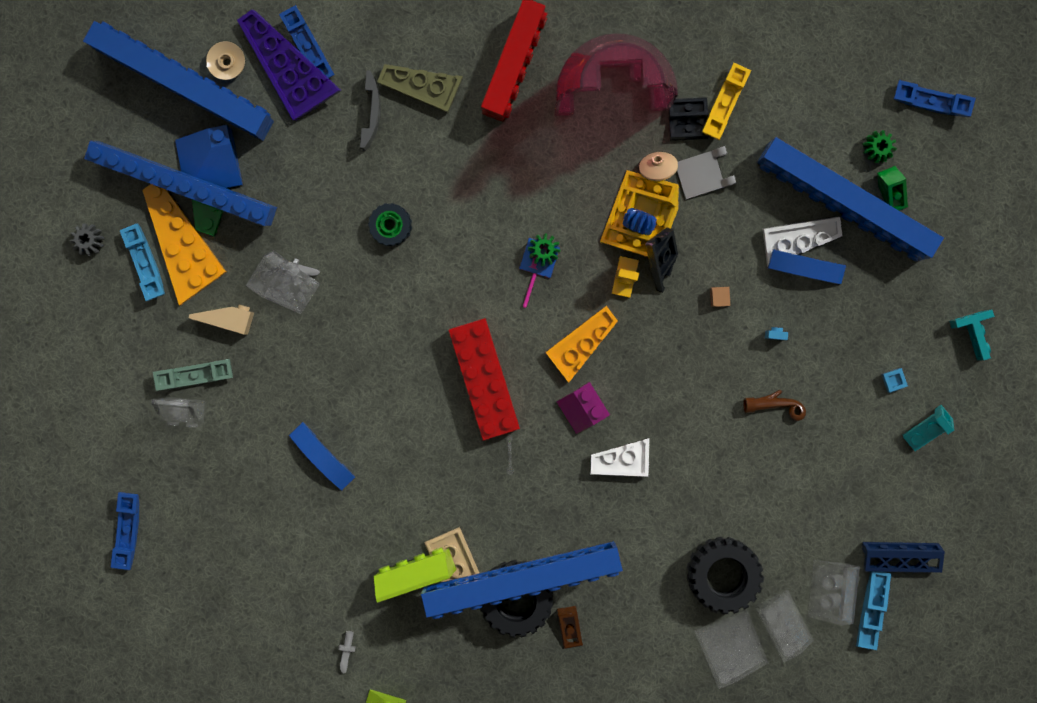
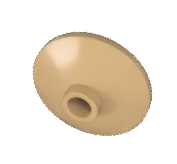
M223 41L216 43L210 48L206 57L208 70L213 76L221 80H231L243 71L245 56L239 46L232 42ZM226 59H230L229 65H224Z
M666 152L651 153L644 157L639 165L641 175L652 181L666 180L672 177L678 169L676 158Z

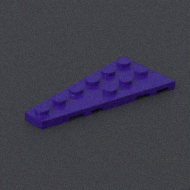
M250 10L237 19L293 121H297L342 91L255 10Z

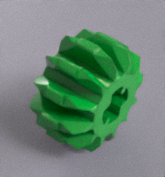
M882 130L880 133L874 131L872 136L868 135L866 137L868 142H864L863 146L868 149L864 150L863 153L870 154L867 160L874 158V163H879L880 160L882 163H885L887 158L891 159L893 157L892 152H895L897 148L892 146L896 143V140H890L892 134L885 136V131Z
M544 234L541 240V237L536 235L537 242L534 240L530 241L534 247H528V251L534 253L530 254L529 258L537 257L534 264L541 260V266L544 267L545 261L552 265L551 258L556 261L558 260L555 254L560 253L561 250L555 248L559 245V242L552 243L554 236L547 240V234ZM541 246H542V248H544V246L548 247L547 251H548L549 253L546 254V252H545L544 254H541V253H540V252H541L540 247H541Z

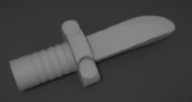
M296 258L293 262L283 259L278 261V266L291 269V275H295L296 271L311 276L320 273L317 269L299 265V259Z
M346 631L344 645H339L338 648L343 651L340 662L342 673H346L350 652H355L356 648L351 646L354 634L352 631Z

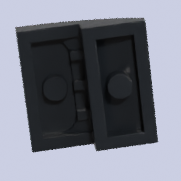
M707 97L668 100L670 141L709 138V135L702 133L709 115Z

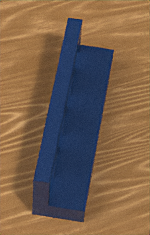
M862 542V550L865 553V571L942 573L945 551L939 543ZM871 558H880L882 560L877 565H870ZM893 558H899L901 560L895 566H890L888 564V562ZM912 558H918L920 560V562L915 566H909L907 564V562L910 561ZM931 559H938L937 566H928L926 563Z

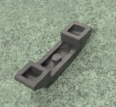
M368 70L366 71L365 91L372 94L370 128H362L360 148L365 151L369 148L377 133L381 115L379 89L371 71Z

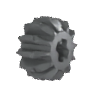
M86 223L82 224V228L76 226L77 233H70L74 236V239L70 240V243L75 244L72 249L75 251L79 250L80 255L92 256L93 252L99 253L97 246L103 247L104 245L99 242L105 239L104 236H99L102 232L101 229H96V226L93 224L88 226ZM85 237L90 238L89 242L84 241Z

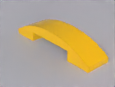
M733 63L707 118L702 133L720 140L751 70Z

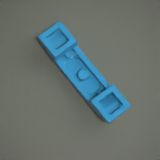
M137 223L120 230L125 247L130 251L141 283L139 284L145 301L165 295L157 264L139 224Z

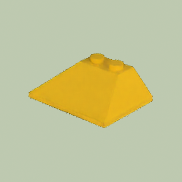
M627 170L600 242L648 257L646 242L666 227L670 229L678 211L679 185L664 180H648L639 173ZM628 209L641 210L653 215L657 219L656 226L650 235L637 233L622 224Z

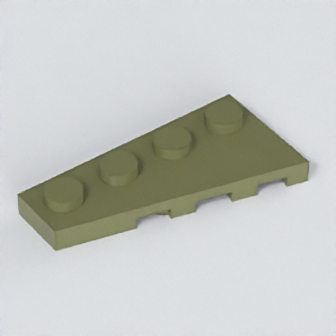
M384 64L377 83L448 113L463 76H452L445 73H433L425 70H413L406 67Z

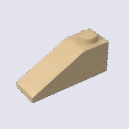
M239 305L238 308L228 307L189 314V318L248 335L254 312L249 311L250 307Z

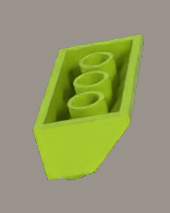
M440 547L432 550L430 555L425 556L422 553L415 556L412 561L407 562V559L397 562V566L390 568L387 565L379 568V572L374 576L377 603L449 579L456 571L449 548L443 550Z

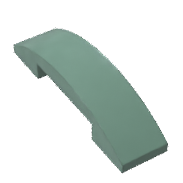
M230 359L155 371L153 372L155 389L159 391L233 378Z

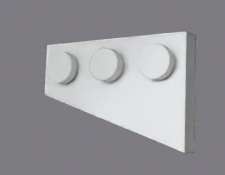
M649 438L591 455L590 475L648 477Z

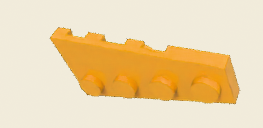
M605 306L545 352L568 383L618 320L609 308Z

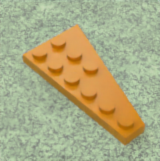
M150 184L143 189V194L178 304L181 306L227 271L197 230H195L168 190Z

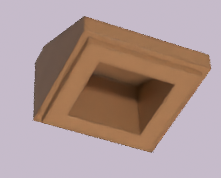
M729 287L710 288L711 307L730 306Z

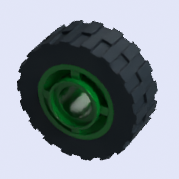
M385 203L382 206H378L376 210H373L372 215L369 217V232L380 244L386 246L400 245L410 236L412 219H410L409 213L399 205ZM389 220H394L395 227L392 230L386 228V223Z

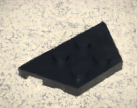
M667 227L645 244L656 291L662 293L665 290L663 285L665 275L670 277L673 265L678 257L674 229Z

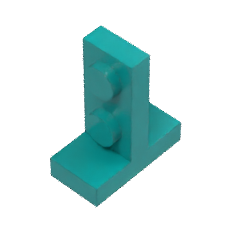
M992 309L949 321L951 328L967 326L977 360L991 358V348L985 340V328L980 321L995 317Z
M939 405L935 408L933 415L906 432L903 438L914 451H917L942 433L950 434L953 432V418L942 405Z

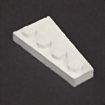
M840 217L763 229L767 267L772 249L797 255L841 237Z

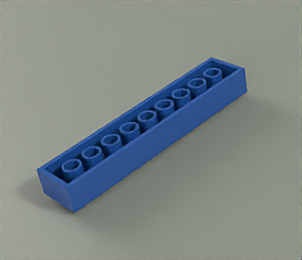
M94 21L83 42L103 55L264 141L274 122L270 118L271 114L258 105L254 108V105L242 96L237 98L232 91L223 86L220 89V86L206 77L203 80V77L194 70L186 69L179 62L168 59L159 51L148 48L144 43L138 40L135 41L120 30L118 32L111 25L103 21L101 24Z
M777 137L767 144L757 161L760 165L759 168L767 173L773 172L777 175L776 178L784 183L788 181L793 184L792 188L796 191L808 193L811 200L823 202L828 210L832 212L838 211L842 214L841 217L849 222L853 220L858 223V227L861 230L871 231L878 240L883 242L886 240L891 243L893 249L900 252L903 250L908 253L907 257L911 260L921 261L932 258L944 237Z
M613 541L428 585L423 588L421 596L426 617L432 616V619L443 617L444 613L458 614L463 612V609L471 607V610L483 607L482 604L490 603L491 605L502 603V600L507 598L517 600L521 598V595L528 593L530 596L540 594L541 590L549 589V591H555L560 589L562 585L576 586L580 584V581L588 580V582L599 580V577L604 575L614 577L623 570L617 546Z

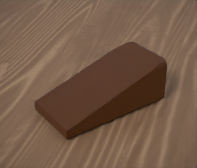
M576 606L557 609L564 649L583 646ZM577 638L575 642L567 641V639Z

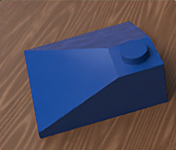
M228 125L208 128L175 140L181 172L224 188L243 185L233 132Z

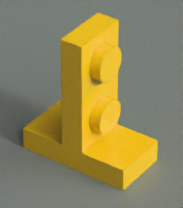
M620 256L611 294L631 297L633 284L638 281L639 273L636 271L639 260Z

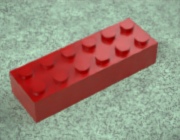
M522 0L481 105L483 115L504 122L505 118H509L512 111L511 101H516L519 93L518 84L524 81L526 75L525 66L531 63L533 57L532 48L533 46L537 47L541 32L539 30L540 28L544 29L548 13L545 12V5L533 0Z
M486 318L449 329L482 439L486 440L520 429Z

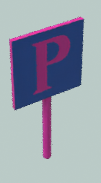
M531 238L528 239L519 268L533 273L523 308L527 307L536 275L551 278L556 260L551 258L552 265L545 261V266L542 267L541 260L534 264L537 257L529 258V255L534 252L528 251V247H534L530 241L534 240L537 242V240ZM542 246L540 247V249H541V252H540V253H541V254H544L545 252H546V254L549 253V252L547 251L548 247H546V246H544V248H542Z

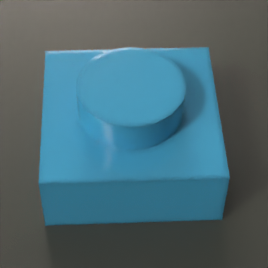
M771 327V331L765 332V338L788 340V332H783V328Z
M902 368L881 374L889 393L908 387Z

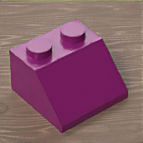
M590 382L585 383L556 401L576 434L610 416Z

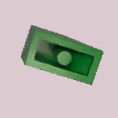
M896 166L878 172V187L885 203L899 211L907 208V183L904 175Z

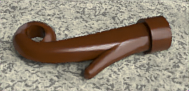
M781 390L764 397H750L743 400L745 413L790 407L789 414L793 420L801 421L806 416V409L799 401L788 398H776L782 393ZM795 408H797V409L799 410V412H800L799 415H796V414H795V412H794Z

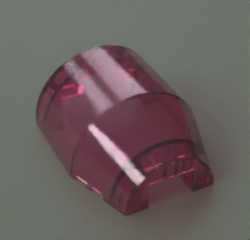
M617 33L598 36L578 47L565 62L557 83L554 116L574 115L573 93L600 91V68L628 67L629 82L641 81L642 89L648 88L649 111H667L670 109L678 96L676 77L666 57L646 40L633 35Z

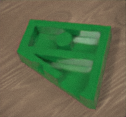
M192 199L195 230L215 237L224 211Z

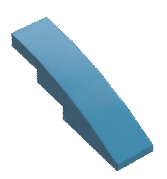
M874 571L870 573L856 647L877 650L879 631H882L884 612H887L891 573Z

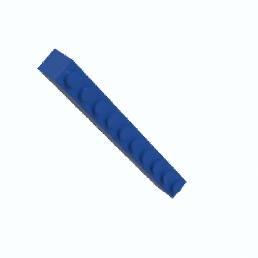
M89 142L84 158L88 161L260 225H272L277 209L275 206L103 142Z

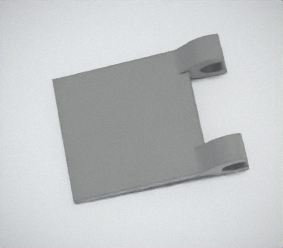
M725 146L678 162L677 172L686 199L736 184L734 176L722 178L717 162L718 157L727 155Z

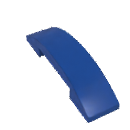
M295 5L280 13L279 16L299 51L328 78L334 76V72L297 6Z
M901 80L898 81L894 100L906 105L961 117H971L976 99L957 93L952 95L918 87V84Z
M772 249L768 268L841 284L846 265Z
M304 422L289 435L306 457L340 490H343L355 478L343 463L341 464L317 439L316 435Z
M119 492L116 512H119L115 548L112 549L111 568L131 570L139 525V495Z

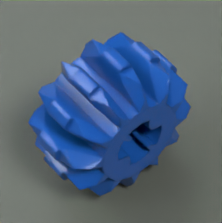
M630 208L625 213L622 224L637 233L650 235L656 226L657 219L646 212Z

